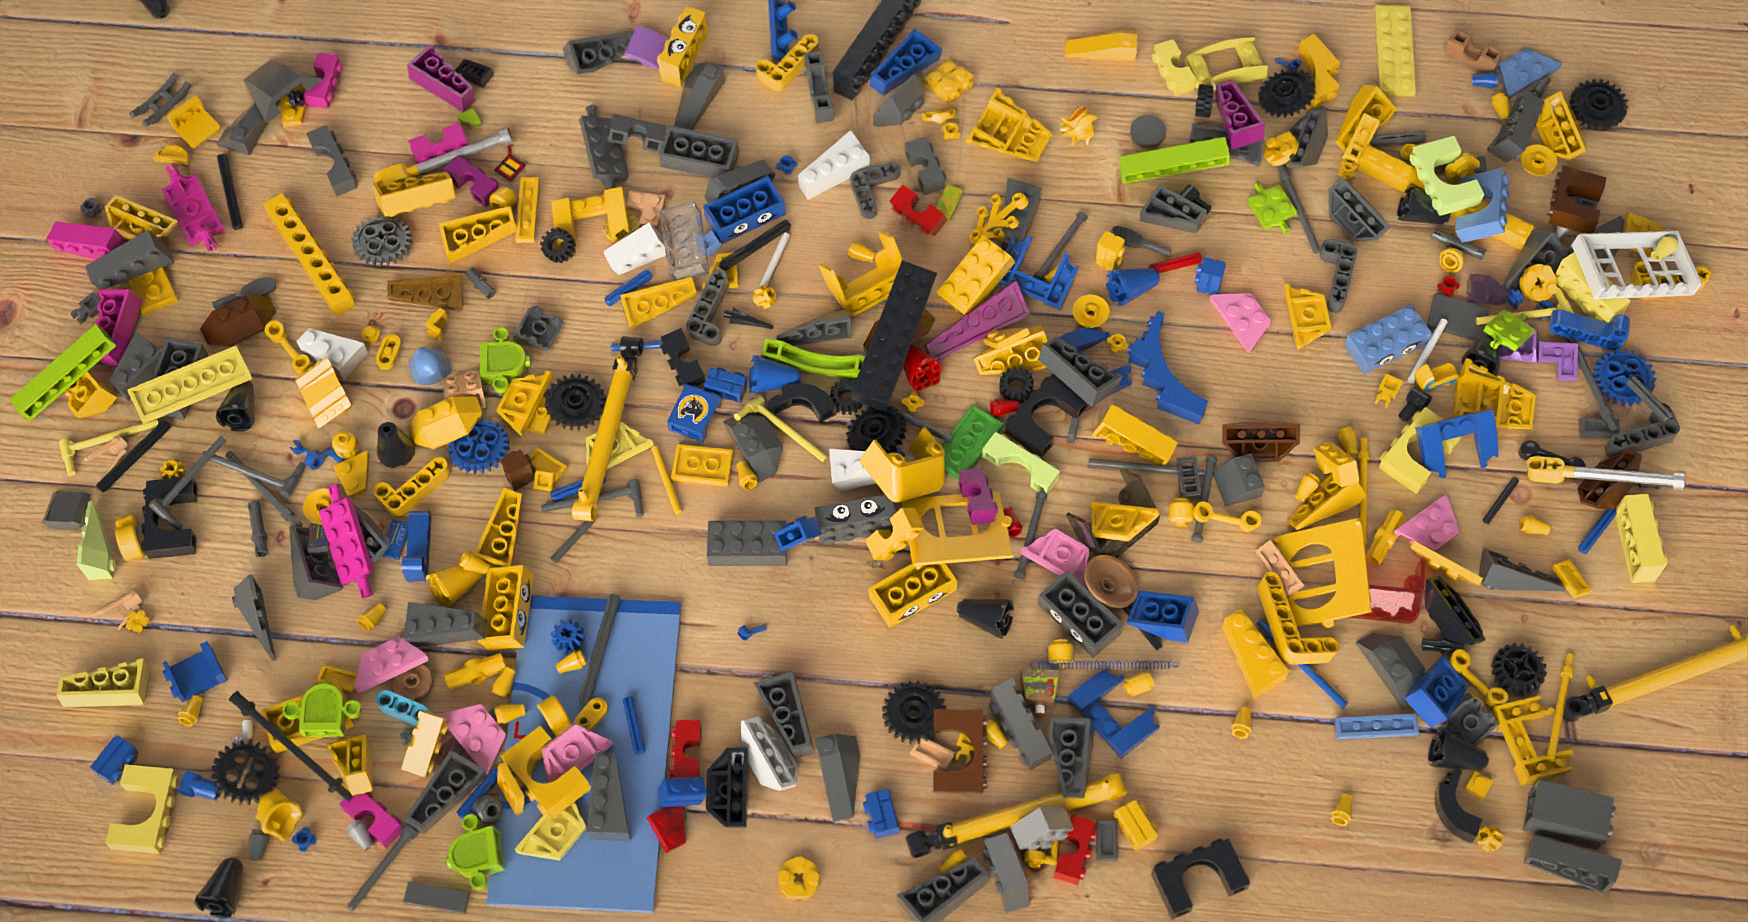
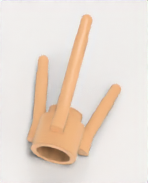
M117 435L110 442L85 457L84 460H92L106 450H109L114 455L118 453L119 455L107 471L108 473L127 453L125 448L128 445Z
M132 590L92 615L95 617L103 614L121 603L127 610L132 609L130 613L137 612L141 609L139 604L142 601L135 591ZM127 616L118 626V630H121L126 625V621L129 620Z

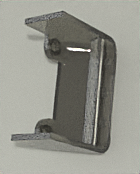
M1123 468L1119 470L1127 485L1119 493L1118 500L1120 505L1157 509L1142 477ZM1069 512L1066 514L1077 538L1085 546L1089 547V550L1095 556L1109 555L1118 558L1153 529L1160 519L1159 515L1131 540L1122 541L1095 537L1092 532L1091 523Z

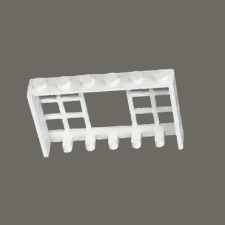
M1678 231L1582 233L1577 236L1571 245L1592 291L1593 299L1694 295L1702 285ZM1672 236L1678 242L1677 250L1672 253V256H1666L1659 261L1663 271H1653L1649 262L1656 261L1652 257H1646L1643 248H1653L1655 250L1663 237ZM1637 248L1654 285L1634 286V284L1626 286L1610 249ZM1594 249H1605L1608 258L1598 259ZM1664 261H1675L1679 270L1669 271ZM1600 263H1611L1614 273H1604ZM1665 275L1669 285L1667 283L1659 285L1655 276ZM1671 275H1681L1684 283L1681 282L1675 285ZM1606 277H1617L1621 287L1617 285L1610 287Z

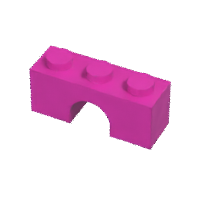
M318 53L313 68L316 76L323 79L322 82L310 91L306 90L304 98L308 106L328 109L330 102H333L334 99L333 92L338 86V77L343 71V63H341L338 55Z
M460 123L443 128L444 138L438 143L429 142L426 135L408 140L416 163L418 164L467 146V140Z
M369 792L354 795L350 802L343 799L339 805L354 821L362 819L367 815L375 816V821L368 831L383 847L387 848L400 835V830L402 829L400 824L402 821L396 815L392 814L390 816L386 813L387 808L380 801L375 803L371 799L373 796Z

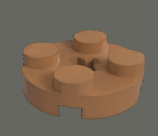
M423 664L392 678L394 692L415 702L424 699L434 685L429 669ZM409 679H418L414 686H408Z

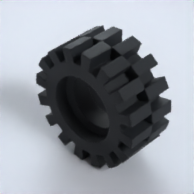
M1199 84L1195 116L1210 118L1214 91L1213 85Z
M552 228L550 229L551 232L546 231V237L542 236L543 242L540 241L542 246L540 248L544 256L555 263L557 261L563 263V260L567 262L568 257L572 258L573 255L571 253L576 251L574 248L576 243L572 235L560 228H556V230ZM557 239H562L564 241V248L559 252L553 251V242Z
M1015 366L1012 371L1008 368L1006 372L1002 373L999 389L1004 399L1008 397V400H1020V403L1024 402V398L1026 401L1029 399L1033 391L1034 379L1031 373L1028 374L1027 369L1022 371L1023 367H1019V370H1016ZM1013 380H1019L1023 382L1024 387L1015 390L1010 387L1009 383Z
M846 378V382H844L843 379H840V383L836 381L834 383L835 387H831L830 397L836 405V412L842 411V415L848 412V415H852V411L857 413L858 409L861 410L862 403L854 400L843 401L840 398V395L844 392L852 393L856 380L853 379L850 382V378Z

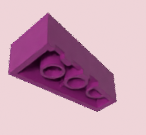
M431 44L407 64L410 80L460 111L464 112L475 102L473 87L460 74L456 73L454 67L448 64Z
M1230 80L1216 85V103L1230 149L1233 150L1264 140L1265 123L1235 82Z

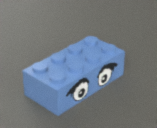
M1409 305L1348 334L1344 346L1365 375L1427 345L1432 333L1414 307Z

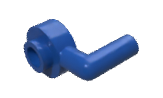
M328 447L322 452L319 450L309 452L306 456L305 464L310 469L316 470L328 456L338 463L346 459L341 458L333 448Z

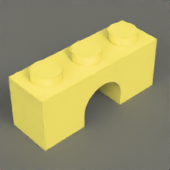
M1174 39L1154 45L1152 60L1155 64L1157 63L1161 76L1165 77L1168 89L1172 90L1173 94L1177 96L1194 90L1196 78L1189 66L1183 68L1174 66V64L1180 61L1181 51Z

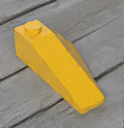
M1331 472L1319 483L1321 487L1317 492H1313L1309 496L1310 500L1306 504L1300 505L1287 522L1296 530L1302 529L1359 504L1367 495L1358 482L1344 487L1339 486L1333 481Z

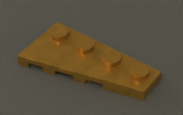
M462 276L387 281V297L391 301L463 310Z

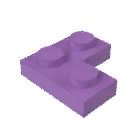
M1539 342L1538 362L1557 363V381H1577L1578 343Z

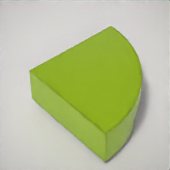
M470 109L457 116L462 124L482 125L474 109Z

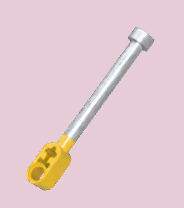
M505 127L498 130L499 134L413 166L407 167L406 164L399 163L375 173L374 178L376 183L379 182V185H386L390 180L405 182L406 178L414 177L451 163L458 155L461 158H466L501 144L506 147L512 145V140Z
M1539 456L1529 458L1526 463L1528 478L1533 482L1561 483L1565 477L1667 485L1673 486V490L1684 491L1686 482V471L1675 470L1674 474L1565 466L1564 461L1560 458Z

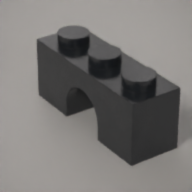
M677 329L662 336V344L659 346L664 355L667 354L669 357L667 362L671 371H676L677 376H675L679 387L683 386L684 388L685 384L698 386L705 383L704 373L697 360L689 363L680 360L682 354L690 351L689 343L682 329Z

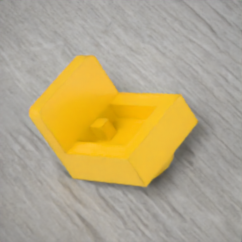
M442 308L433 312L425 323L429 336L440 341L444 340L440 329L449 321L446 311Z

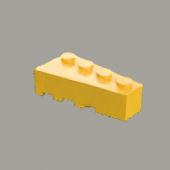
M447 172L423 175L422 179L410 177L406 178L405 182L390 180L386 185H379V182L372 183L376 202L384 216H395L404 211L411 212L419 207H430L435 203H445L455 198L452 179Z

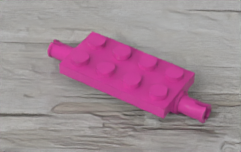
M171 163L173 170H171L168 164L165 170L171 178L170 184L162 188V191L190 245L193 246L203 241L208 251H213L211 244L216 250L218 243L213 236L225 230L195 174L189 177L180 174L175 163Z
M334 484L327 487L332 504L319 511L341 585H346L353 581L357 582L361 598H367L374 595L368 580L370 578L369 574L374 572L352 498L343 499L340 484Z

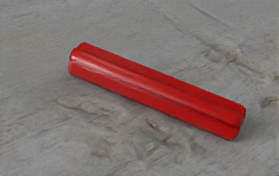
M1198 252L1149 265V268H1153L1159 274L1199 264L1202 262V256Z

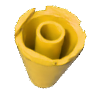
M456 565L428 574L426 581L430 579L431 584L428 588L439 605L443 603L444 607L449 608L482 578V574L464 570L462 566Z

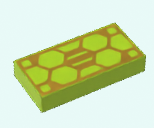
M948 184L941 195L936 209L945 214L947 221H951L964 190Z

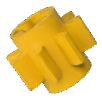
M764 284L754 290L753 300L757 306L763 305V308L766 309L775 303L776 293L773 288H766Z
M175 458L165 461L163 467H160L163 479L181 478L185 475L183 463H177Z
M1493 825L1490 828L1484 826L1478 831V840L1476 842L1486 852L1490 849L1495 852L1501 847L1504 835Z

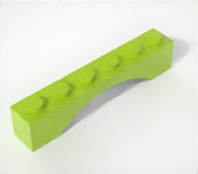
M765 338L761 353L763 358L797 368L798 371L841 379L850 378V380H857L865 356L860 355L829 356L799 349L784 341Z

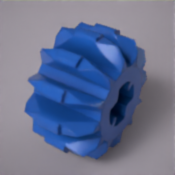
M569 619L567 623L561 620V626L554 625L555 631L551 632V637L553 638L551 641L553 645H556L558 651L563 649L564 653L567 654L569 649L573 652L575 647H582L581 642L585 641L584 629L580 627L578 622L573 624L572 620Z

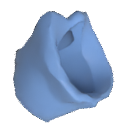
M421 347L415 351L413 358L408 361L414 381L421 385H433L443 380L451 372L448 358L438 347Z

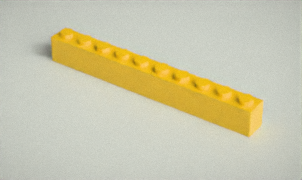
M1371 145L1368 146L1360 159L1357 170L1405 193L1404 191L1409 185L1415 186L1426 193L1425 186L1422 180L1418 178L1415 167ZM1481 201L1480 205L1451 212V216L1456 218L1483 210L1489 204ZM1506 212L1507 225H1505V233L1492 237L1521 251L1529 239L1534 226Z

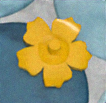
M138 610L137 613L135 611L129 613L126 628L128 630L133 629L138 633L143 632V626L147 627L150 624V618L146 617L147 614L144 610Z

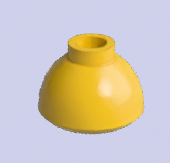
M1456 248L1443 250L1439 255L1441 267L1450 273L1460 271L1464 265L1462 251Z

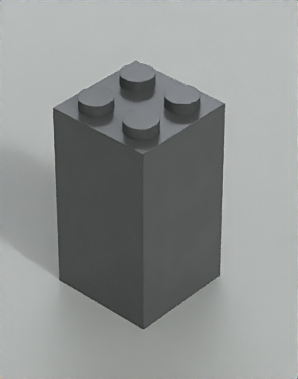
M1539 779L1528 795L1523 831L1598 849L1612 835L1613 825H1610V822L1616 810V806H1613L1614 798Z

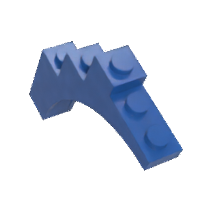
M1157 311L1155 317L1151 316L1148 327L1150 328L1148 332L1144 331L1141 339L1137 338L1134 344H1130L1127 354L1130 355L1128 362L1143 367L1144 370L1141 375L1144 378L1143 385L1159 391L1156 397V401H1158L1157 409L1200 424L1206 411L1208 400L1199 397L1184 387L1169 370L1162 355L1159 338L1164 313Z

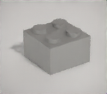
M1039 807L1010 827L1019 848L1029 849V851L1041 848V850L1049 849L1053 846V842L1066 838L1068 836L1067 833L1074 829L1064 807Z

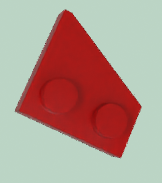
M683 806L664 807L647 817L666 854L686 843Z

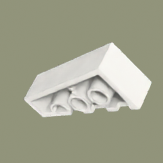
M851 130L798 175L799 188L808 200L849 179L852 173L870 168L869 155Z

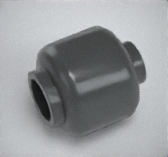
M490 795L479 796L472 806L473 815L484 823L497 821L503 810L501 802Z

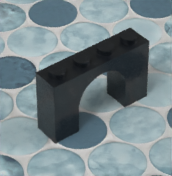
M1054 373L1050 377H1045L1041 382V387L1038 390H1033L1029 400L1026 403H1021L1017 413L1014 416H1009L1005 422V433L1041 458L1053 446L1054 437L1034 422L1032 414L1042 406L1052 405L1062 409L1071 417L1079 418L1088 408V403Z
M183 477L146 481V488L143 489L145 506L142 507V513L145 517V522L142 523L144 541H141V548L149 559L196 554V535L192 529L167 531L159 528L158 520L160 516L148 506L155 498L163 500ZM194 478L171 501L169 506L197 502L198 485Z
M1222 838L1217 839L1208 847L1200 846L1193 849L1192 853L1188 855L1184 853L1179 854L1173 858V861L1168 863L1162 861L1154 865L1151 876L1172 920L1190 913L1193 909L1192 902L1182 880L1184 872L1193 866L1201 865L1213 869L1220 877L1229 897L1249 888L1250 881L1229 838L1222 840Z

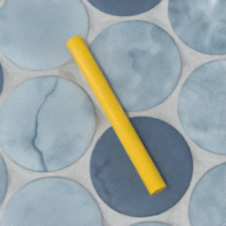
M654 446L651 448L673 511L675 515L682 513L680 504L659 447Z

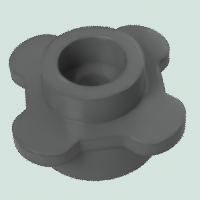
M89 198L83 202L80 210L85 212L87 217L92 218L103 207L94 198Z

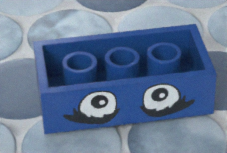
M768 176L703 205L705 219L722 244L786 215L785 202Z

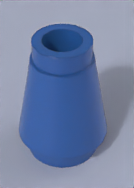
M1493 71L1472 75V86L1488 89L1497 88L1498 73Z

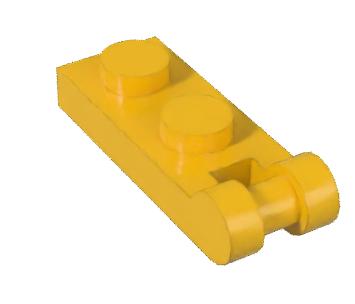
M1366 113L1362 114L1341 158L1344 160L1348 159L1359 165L1360 159L1366 151L1380 120ZM1352 149L1358 151L1357 155L1351 153Z

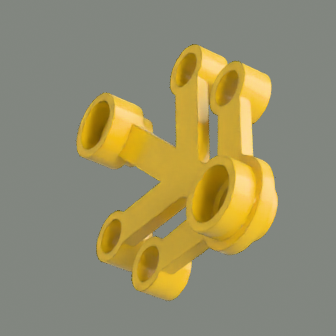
M1023 193L1014 194L1012 202L999 213L1003 198L998 194L993 195L990 199L993 204L991 214L985 226L989 210L985 206L977 209L979 219L976 229L970 233V242L975 245L983 235L989 240H1002L1005 233L1000 228L1010 227L1014 229L1019 224V221L1014 216L1008 217L1007 220L1003 219L1015 208L1024 209L1029 203L1028 198Z

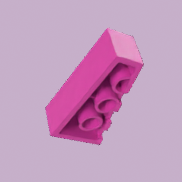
M55 221L46 238L52 245L51 247L57 251H64L94 260L127 242L114 228Z
M130 289L99 290L101 302L98 303L99 319L96 320V324L106 331L116 344V347L105 355L100 362L106 366H117L128 347L143 300Z

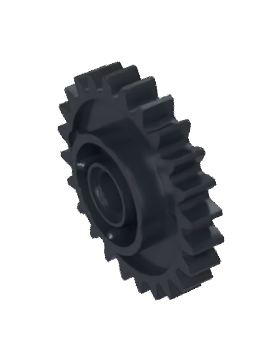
M1288 68L1287 72H1284L1282 69L1280 74L1275 72L1274 77L1268 76L1269 81H1263L1264 86H1260L1261 91L1258 92L1259 102L1266 113L1270 112L1271 116L1276 114L1277 118L1281 115L1286 118L1287 114L1291 116L1294 115V112L1300 114V109L1306 110L1305 105H1311L1310 100L1315 99L1316 86L1308 72L1304 73L1303 70L1298 72L1297 68L1291 71Z
M1593 79L1590 83L1586 80L1585 84L1580 83L1578 87H1575L1570 96L1569 104H1571L1570 108L1573 110L1574 116H1577L1576 120H1582L1581 125L1588 124V129L1594 126L1596 131L1598 127L1602 131L1606 127L1611 130L1612 126L1617 127L1619 123H1622L1627 114L1629 106L1626 105L1628 100L1624 99L1626 94H1620L1621 88L1615 89L1616 84L1610 86L1609 81L1603 83L1602 79L1599 82Z
M571 374L570 378L564 375L563 381L557 379V385L551 384V389H547V395L545 396V408H547V415H550L551 421L556 420V425L562 423L563 429L570 426L571 431L574 427H577L579 431L581 426L587 429L588 423L594 425V419L600 420V415H602L605 407L606 396H604V389H600V383L595 384V379L588 381V376L581 378V374H579L575 378Z
M868 406V411L861 410V415L855 414L856 420H850L852 425L847 426L849 432L846 433L848 437L846 440L850 449L854 451H866L873 440H876L884 451L889 454L892 453V449L898 450L897 445H902L901 439L906 438L904 434L907 432L905 420L897 409L893 410L892 406H889L886 412L876 408L871 409Z
M909 681L908 686L901 683V689L894 687L895 693L889 692L888 697L890 699H884V704L887 706H882V711L885 712L882 714V719L886 720L884 726H890L888 732H895V739L901 736L902 743L908 739L910 745L913 740L920 744L921 738L927 742L928 736L934 739V709L947 708L943 705L944 698L939 699L940 692L934 693V686L928 689L927 683L920 686L919 681L916 682V685ZM911 710H918L920 713L918 715H911L909 712Z

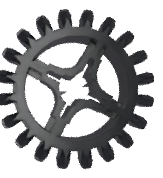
M1513 643L1511 647L1507 644L1503 649H1499L1491 663L1493 668L1491 675L1496 676L1494 682H1500L1499 688L1506 687L1507 693L1512 690L1514 696L1520 692L1522 697L1526 693L1532 694L1534 690L1537 691L1545 681L1543 677L1547 675L1545 671L1546 664L1541 663L1544 660L1543 657H1537L1538 650L1532 652V647L1524 648V643L1520 644L1519 647L1516 643ZM1521 664V667H1520L1521 670H1520L1519 673L1516 675V673H1517V671H1518L1517 668H1518L1519 665ZM1522 679V680H1525L1526 682H1520V681H1517V680Z

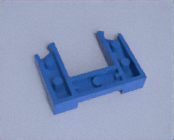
M1012 237L1005 252L1013 258L1015 264L998 284L1007 286L1011 282L1017 281L1021 293L1061 311L1078 272V265L1074 268L1068 261L1070 255L1065 252L1051 284L1045 283L1019 271L1032 237H1026V242H1015V238Z
M1084 327L1058 338L1077 348L1076 352L1082 354V351L1107 340L1110 334L1107 332L1103 334L1096 328ZM1130 365L1110 371L1113 374L1119 373L1123 376L1116 392L1132 385V381L1128 380L1127 373L1131 372Z
M1491 409L1415 427L1423 467L1428 471L1438 472L1441 478H1446L1442 445L1444 440L1473 433L1480 468H1485L1487 466L1486 462L1491 457L1499 456L1495 417Z
M1104 669L1071 692L1068 696V701L1084 718L1091 719L1095 726L1094 730L1122 759L1159 729V725L1154 724L1152 715H1155V710L1153 707L1124 728L1115 721L1098 701L1122 683L1125 677L1122 675L1116 677L1107 673L1108 669Z

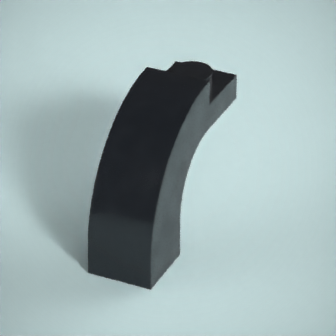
M794 383L781 387L782 395L774 396L768 401L769 411L774 415L793 406L809 408L820 423L837 415L836 405L831 397L822 389L810 384Z
M1454 767L1451 773L1447 772L1444 782H1440L1436 788L1435 808L1442 824L1453 835L1473 843L1477 837L1482 818L1467 813L1459 806L1456 799V788L1462 770Z

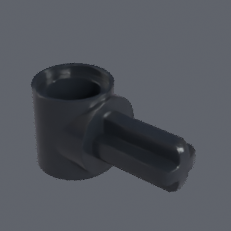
M1187 185L1179 194L1207 210L1206 215L1210 213L1212 207L1200 199V193L1194 186Z
M1414 386L1409 391L1406 397L1407 404L1398 417L1402 421L1407 422L1416 411L1423 410L1429 405L1432 396Z

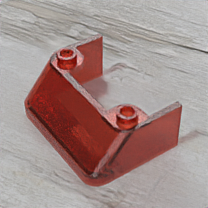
M1425 558L1420 559L1415 569V575L1406 578L1404 588L1369 585L1372 612L1348 618L1405 624L1414 623L1420 614L1425 587Z

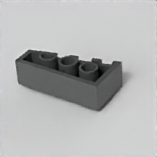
M1528 90L1520 94L1489 151L1505 163L1512 159L1515 160L1523 153L1537 119L1543 111L1544 101Z
M147 230L85 267L91 283L98 289L105 290L174 263L168 246L151 231Z
M1054 337L1044 343L1038 360L1091 407L1117 391L1123 377L1119 373L1113 374L1108 371L1109 367L1104 364L1098 365L1092 361V357L1076 352L1077 348L1058 337Z
M408 602L403 639L415 647L481 640L486 637L487 620L475 611Z
M793 672L754 682L794 757L799 758L815 753L797 680Z
M1011 678L991 689L989 707L991 712L999 717V724L1002 730L1008 732L1012 747L1014 749L1017 748L1020 752L1019 757L1023 765H1027L1032 770L1051 760L1052 751L1039 728L1035 729L1036 722L1031 712H1026L1025 700L1021 693L1017 695L1014 685L1016 683Z
M1535 835L1532 838L1524 860V864L1605 894L1616 883L1622 859L1555 841L1543 835Z

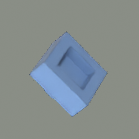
M713 230L698 241L708 256L723 245Z

